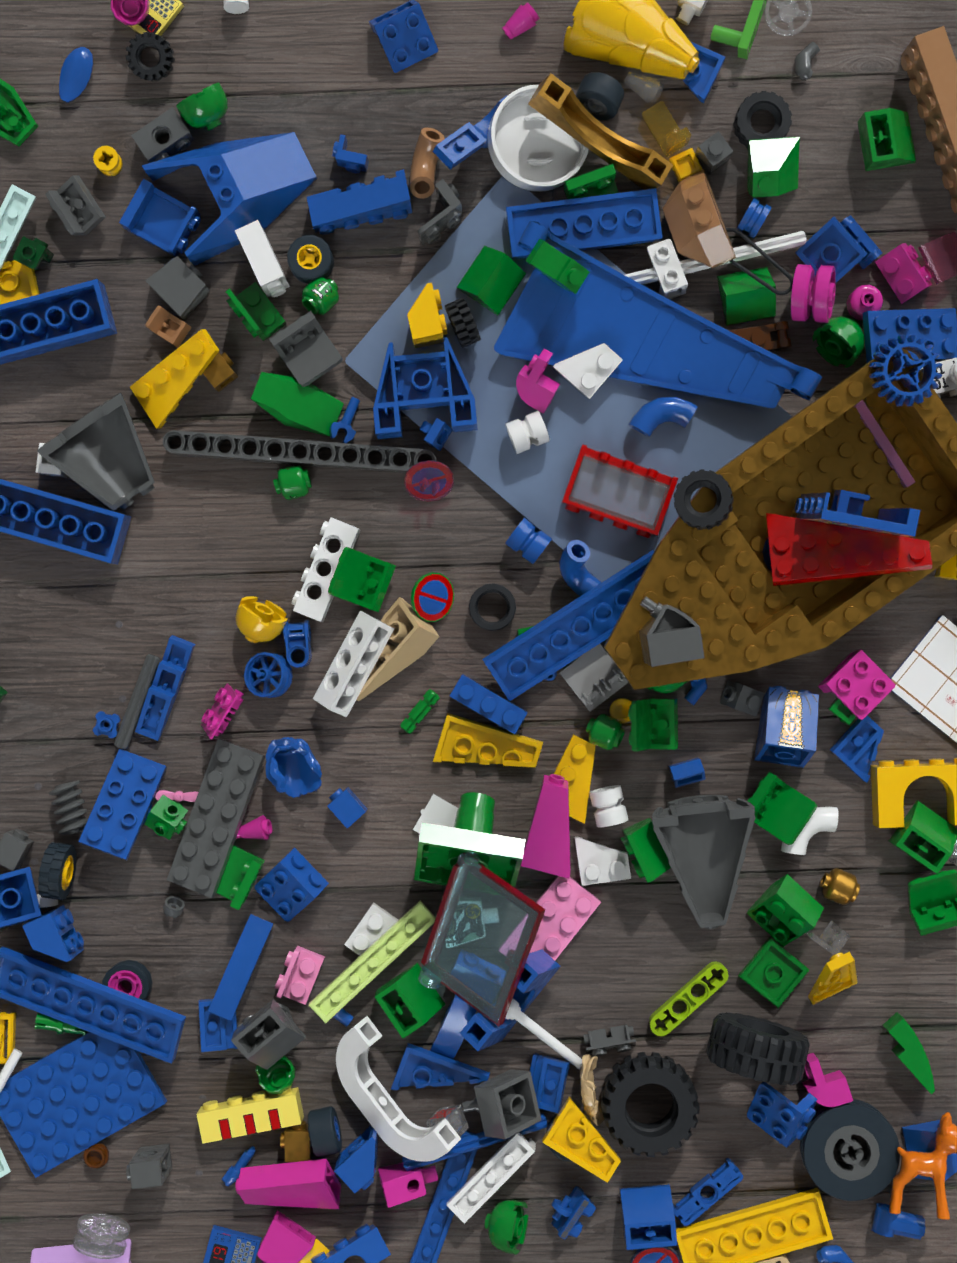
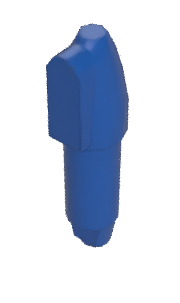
M251 1146L248 1151L245 1150L237 1163L226 1172L222 1178L226 1186L232 1185L239 1178L240 1169L247 1166L256 1151L254 1146Z

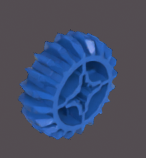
M904 334L899 335L897 340L892 337L888 339V345L883 343L879 346L881 352L873 354V357L878 362L870 363L869 366L876 369V372L869 374V377L877 379V382L873 383L872 387H881L878 393L879 397L888 394L886 398L887 403H892L895 400L896 406H902L904 402L907 407L913 406L914 401L917 404L924 401L923 396L926 398L931 397L932 392L930 389L938 388L939 385L934 379H940L942 374L937 373L936 369L941 368L943 364L935 363L934 359L938 358L940 354H931L930 351L934 345L929 344L924 347V338H920L916 342V336L913 334L909 335L908 338ZM902 349L913 352L919 357V360H911L907 354L903 353ZM891 356H893V370L888 374V363ZM914 366L909 369V373L897 376L898 373L902 372L903 368ZM923 368V378L920 385H918L920 382L918 372ZM895 380L900 381L904 387L908 388L909 392L897 389L891 382Z

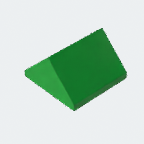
M484 245L458 284L457 289L499 316L526 273L506 253Z
M767 267L749 270L776 289V285ZM743 271L717 276L726 326L776 316V294Z

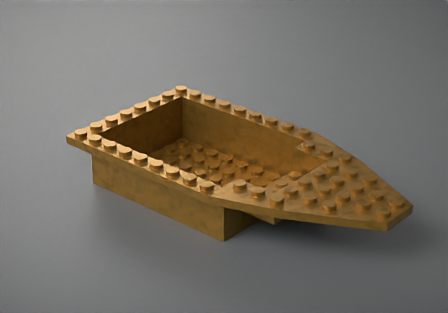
M902 349L903 353L907 354L914 361L908 350ZM891 356L888 363V374L893 370V356ZM874 358L717 470L715 473L723 476L732 490L734 503L732 504V512L728 515L729 517L720 526H715L710 530L692 528L684 523L680 517L677 518L658 544L604 645V648L632 688L636 690L747 672L825 648L957 554V423L935 390L930 389L932 396L928 398L923 396L924 401L919 404L914 401L913 406L907 407L905 402L902 406H896L895 400L892 403H887L886 398L888 394L879 397L878 393L881 387L873 388L872 384L876 383L877 379L869 377V374L876 372V369L869 366L872 362H878ZM914 366L903 368L902 372L898 373L897 376L909 373V369ZM919 370L918 372V378L920 381L918 385H920L923 378V372L921 370ZM895 380L891 382L897 389L909 392L908 388L904 387L900 381ZM860 401H864L915 480V483L909 487L903 488L897 473L890 467L884 452L877 446L874 436L869 428H866L856 407H853ZM701 487L690 501L694 510L706 513L715 507L717 497L712 489ZM835 490L870 495V500L864 501L861 514L863 517L878 519L879 509L912 508L920 510L915 537H904L929 541L932 569L773 586L772 572L767 569L762 556L763 545L768 538L766 513L797 518L795 503L797 498H801V494L825 492L830 493L827 510H831ZM645 596L656 604L659 602L662 605L667 604L677 608L700 626L705 658L654 667L644 663L639 631L652 617L649 615L650 612L640 605Z

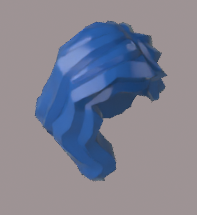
M292 737L272 740L265 756L266 777L273 784L277 792H286L288 796L295 798L320 789L322 783L321 766L315 759L306 741Z

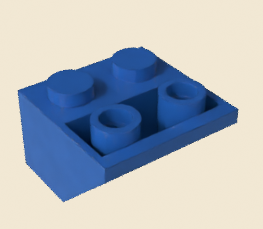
M64 905L50 910L22 926L32 949L68 962L84 950V940L81 934L76 932L72 924L74 922L72 913Z
M670 1184L621 1188L620 1196L626 1249L677 1246L676 1223Z

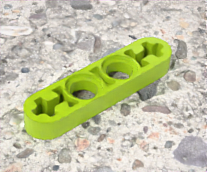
M717 961L705 966L650 1016L649 1026L652 1032L657 1036H665L676 1028L726 983L729 976L726 967ZM714 968L717 971L722 969L720 972L722 977L720 979L716 977L711 979L709 982L713 986L709 988L702 978L705 976L709 980L713 976L711 971ZM695 984H701L705 988L704 994L700 997H695L691 994V988ZM680 1000L686 1003V1009L678 1014L672 1010L674 1002ZM668 1009L675 1020L671 1021L669 1017L664 1022L665 1028L662 1029L660 1026L655 1028L657 1025L655 1020L658 1018L661 1021L667 1017L665 1011Z

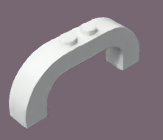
M366 1016L342 1037L337 1048L336 1067L345 1091L381 1139L395 1152L408 1159L421 1162L433 1161L442 1157L461 1140L460 1136L446 1118L433 1127L425 1128L415 1125L404 1115L370 1069L368 1051L371 1045L382 1037V1034L369 1017Z

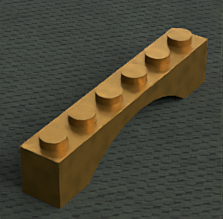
M551 73L539 84L528 105L609 165L613 164L617 171L643 190L660 187L673 164L654 150L635 144L604 126L581 104L573 90Z

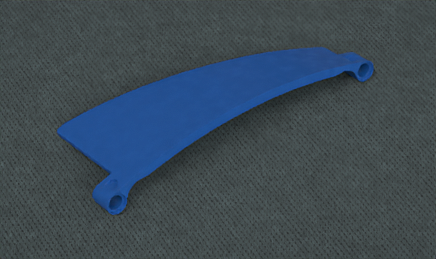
M529 221L517 244L518 246L531 253L538 240L542 239L558 251L574 259L590 273L578 292L574 294L561 288L534 268L494 345V350L497 353L507 357L531 361L535 354L539 356L546 349L553 353L548 365L554 366L558 362L605 343L623 359L609 378L771 409L777 406L785 390L808 401L812 398L822 379L821 375L808 368L795 365L699 316L562 241L543 226Z

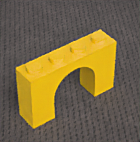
M954 758L952 763H944V759H929V763L919 764V760L910 759L903 760L904 764L894 765L892 760L878 761L879 765H871L874 826L878 828L904 827L905 791L914 780L923 776H934L942 783L947 796V821L950 824L957 825V758Z

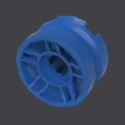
M753 198L736 228L741 232L746 231L748 236L753 239L772 208L767 204H760V200Z

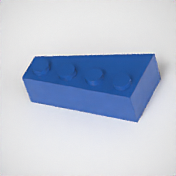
M404 169L396 171V177L389 179L382 175L375 177L374 181L369 185L357 182L350 184L344 192L336 188L308 196L307 202L315 233L320 232V234L325 235L333 233L334 229L344 227V229L350 230L359 227L361 223L369 222V224L374 225L382 223L383 219L393 217V219L398 220L408 217V214L412 213V207Z

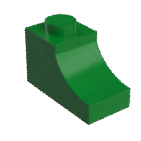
M542 239L538 240L526 259V262L558 286L574 294L578 292L590 273L574 259L558 251Z

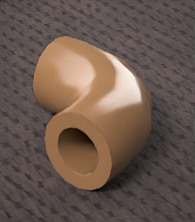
M423 128L421 130L410 171V191L415 197L422 199L431 196L434 192L438 157L433 153V150L438 143L445 139L441 132L433 128Z

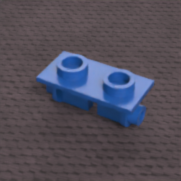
M851 215L840 222L868 253L858 262L860 267L865 269L883 252Z

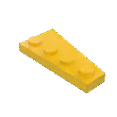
M15 260L4 263L0 271V305L39 294L33 269Z
M447 713L433 762L450 761L464 764L468 762L482 765L503 764V766L536 767L543 742Z

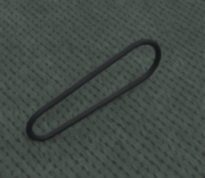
M726 228L727 232H735L780 270L790 280V287L786 291H778L732 259L729 262L777 295H786L792 291L793 277L741 231L735 228Z

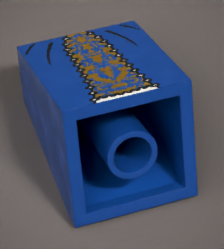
M782 686L768 688L763 697L755 761L804 768L816 752L819 694H812L808 690H787Z

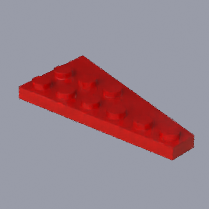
M766 513L773 586L932 569L930 544L927 540Z

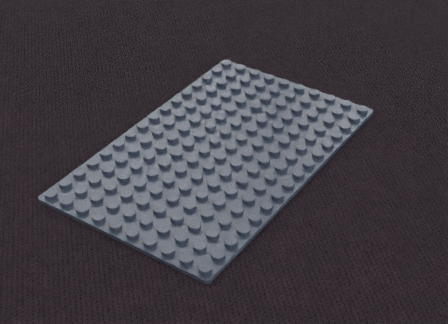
M502 176L346 357L345 362L372 387L378 390L389 343L393 342L395 356L445 351L444 343L415 349L407 316L427 283H432L433 290L439 289L442 310H438L439 315L444 314L448 333L443 335V337L448 338L475 398L478 430L452 431L443 447L534 526L551 537L552 541L562 550L572 540L584 542L590 550V557L584 565L602 583L650 551H655L679 515L674 507L673 492L658 536L651 535V538L648 539L637 535V529L629 526L627 530L612 526L614 522L612 520L604 518L603 522L589 518L590 513L581 509L579 514L566 510V504L561 502L582 444L587 445V448L611 454V456L618 459L634 462L635 465L659 471L658 473L669 477H677L678 484L684 476H688L692 471L697 472L705 469V471L712 470L716 472L792 416L778 404L775 408L771 409L609 377L593 396L588 399L557 372L553 366L547 365L543 375L560 383L545 413L543 414L539 411L550 441L539 446L532 444L529 450L516 454L505 424L516 419L523 421L526 415L538 411L521 399L516 387L518 373L524 365L529 366L531 361L503 356L494 350V345L524 290L534 267L526 262L527 258L513 259L526 275L499 316L457 289L458 284L484 245L506 253L512 259L506 207L543 203L529 190L513 185ZM599 250L582 251L626 275ZM462 297L467 302L481 337L480 341L464 348L461 347L445 310L446 304ZM678 397L698 406L685 428L673 422H664L658 425L651 436L648 437L628 425L632 417L644 404L657 398ZM450 406L400 410L419 427H421L424 420L433 425L436 418H438L452 429ZM583 459L571 497L653 525L666 488ZM699 488L696 489V490L692 493L691 499H692L693 496L696 494V492L699 490Z

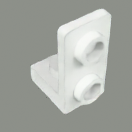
M671 239L648 246L647 252L660 283L659 294L667 299L685 294L688 282Z

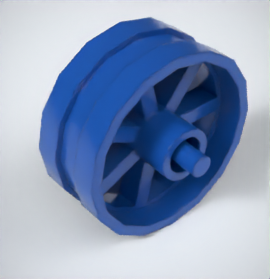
M269 652L257 653L251 657L244 671V680L248 690L256 696L267 698L283 695L290 687L293 677L292 667L287 659L282 655ZM267 657L274 658L270 667L268 665ZM262 663L263 668L257 669L259 664ZM278 664L281 668V671L275 670ZM264 682V688L262 692L258 686ZM271 683H272V684L274 685V687L276 688V689L273 690L272 692H270V684H271Z

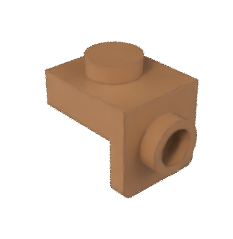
M159 305L145 324L148 329L179 348L192 328Z

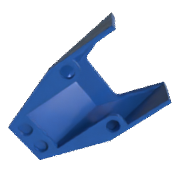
M295 132L218 142L142 165L152 181L185 166L195 165L201 169L221 210V215L185 251L187 258L194 266L241 244L235 230L256 220L260 222L263 230H265L317 179Z

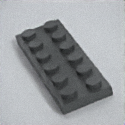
M223 739L217 740L167 881L207 897H215L265 760V755Z

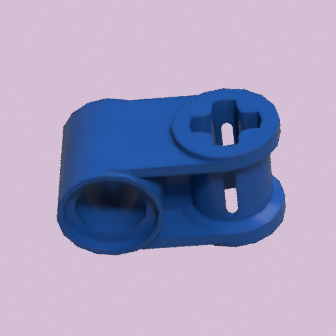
M308 619L302 623L290 624L287 621L283 628L287 661L293 667L304 668L310 664L312 659L310 621ZM303 650L305 660L299 664L295 663L293 659L294 652Z

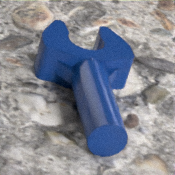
M351 397L342 420L331 424L329 429L331 439L335 438L339 429L345 431L342 443H347L354 438L356 432L352 429L351 422L359 406V399Z

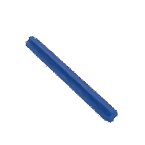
M541 1113V1121L519 1133L524 1135L546 1128L547 1119L545 1115ZM483 1131L461 1138L448 1153L436 1160L421 1162L403 1156L402 1162L404 1169L409 1171L496 1144L511 1137L507 1139L485 1137Z

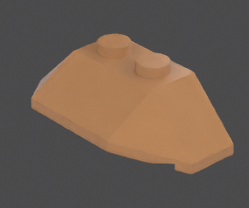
M704 169L680 181L662 208L678 253L711 268L735 259L736 255Z

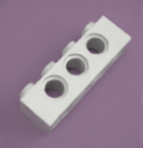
M330 518L329 522L325 521L320 531V535L323 536L320 545L315 544L310 558L314 560L311 567H306L303 572L301 581L304 584L301 592L296 591L291 603L294 605L293 611L319 622H324L334 597L328 594L330 581L333 578L343 549L345 547L354 548L361 531L359 528L334 518ZM333 539H338L341 544L339 551L336 553H331L328 550V543ZM323 562H328L331 566V572L327 576H321L318 571L319 565ZM314 585H318L322 590L321 596L316 600L312 599L309 595V590Z
M360 611L313 699L330 711L347 717L394 628Z

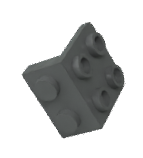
M444 179L435 184L437 199L445 210L418 230L419 240L422 245L426 243L433 244L441 237L440 233L446 228L453 229L461 222L460 218L463 216L462 205L458 198L460 195L452 183L447 185Z
M311 311L299 317L294 323L280 330L269 339L302 387L308 386L343 360Z

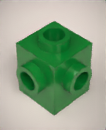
M162 795L149 812L144 825L151 828L157 835L170 840L175 833L180 834L185 828L187 821L184 819L188 810L180 803Z

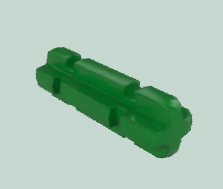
M429 689L424 694V700L420 699L408 714L410 717L408 719L405 718L400 724L401 728L407 733H413L417 728L416 724H420L432 709L430 706L432 704L435 705L440 699L439 695L433 690Z

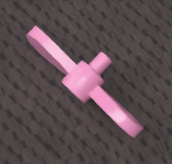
M159 790L156 792L155 798L159 800L162 795H165L176 802H181L182 800L195 802L198 792L183 793L182 791H176L174 793L167 790Z

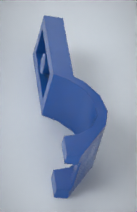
M507 96L502 98L480 122L475 125L468 122L438 143L433 153L451 170L480 148H487V136L491 119Z

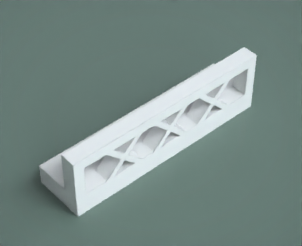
M519 1132L513 1135L447 1202L446 1206L465 1224L535 1152L536 1143L531 1138L527 1141Z

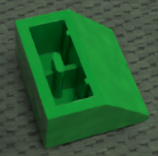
M892 108L864 112L857 123L865 171L916 162L908 112Z
M916 801L904 818V827H898L888 841L928 870L938 874L953 853L957 839V828L921 802Z
M650 818L622 830L625 836L621 840L628 854H633L635 857L631 862L639 878L644 877L647 883L671 868Z
M786 874L774 882L747 911V914L784 947L813 929L824 907Z
M418 962L378 988L374 996L402 1038L423 1026L446 1004Z

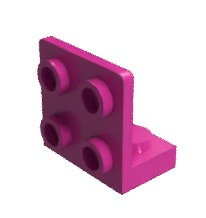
M862 649L851 652L818 685L824 693L833 692L859 720H863L896 686Z

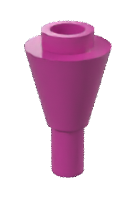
M262 815L242 825L236 839L268 840L273 831L271 821Z

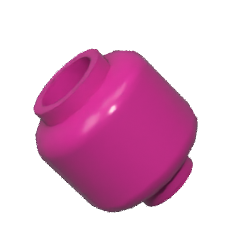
M861 285L848 296L846 302L847 310L854 319L863 320L862 313L866 311H880L883 304L882 294L874 286Z

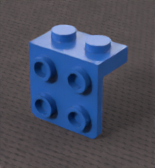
M294 847L255 885V890L285 921L289 922L312 902L329 883Z
M762 1082L749 1107L747 1117L787 1148L796 1138L801 1140L806 1134L808 1127L805 1125L814 1117L816 1110L813 1108L818 1099L809 1093L795 1105L768 1083Z

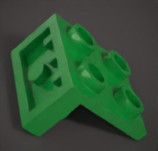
M610 164L565 181L564 192L567 199L619 193L614 181L616 176L614 165Z
M256 282L237 296L233 294L230 288L225 291L230 297L226 300L239 318L245 317L242 323L254 338L259 335L262 341H264L287 324Z
M233 845L216 893L232 900L230 906L240 910L265 860Z

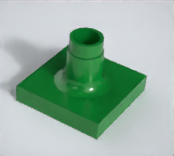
M465 793L460 797L454 827L422 822L414 880L447 886L453 865L460 862L462 853H466L515 888L523 860L525 839L493 834L495 800L482 793ZM472 872L469 873L464 889L503 895Z

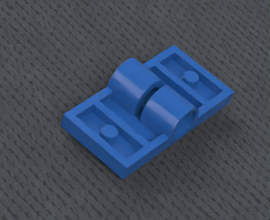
M956 308L880 310L862 313L867 363L874 359L873 354L875 352H881L879 348L881 344L885 343L888 345V339L894 337L897 340L898 336L902 334L906 338L909 335H915L916 342L920 338H924V347L929 344L934 345L930 353L940 354L938 358L934 359L935 361L957 358ZM908 350L914 361L919 360L916 354Z
M119 748L78 842L127 861L141 827L144 826L152 809L153 799L167 767Z

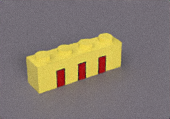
M290 1087L281 1094L258 1091L253 1093L251 1097L242 1098L241 1095L228 1098L226 1102L208 1101L197 1112L202 1144L300 1125L304 1118L298 1087L292 1089Z

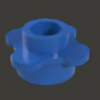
M104 711L98 712L95 716L97 722L93 728L94 734L97 736L101 734L108 735L109 738L116 737L120 722L119 715L105 714Z

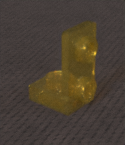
M663 101L642 113V118L666 157L688 145L692 136L687 127L680 130Z

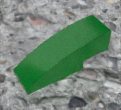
M896 1012L883 1024L884 1028L899 1043L892 1049V1052L932 1095L935 1092L934 1080L924 1048L910 1025Z

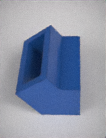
M698 757L668 766L675 788L705 780V771Z

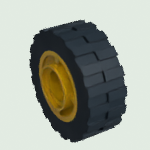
M55 842L47 846L41 861L38 877L39 895L42 898L63 901L68 896L76 871L77 853L75 846Z

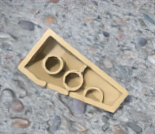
M401 597L397 599L381 620L383 623L394 628L357 697V701H361L422 657L439 638L431 623L417 617L412 606Z

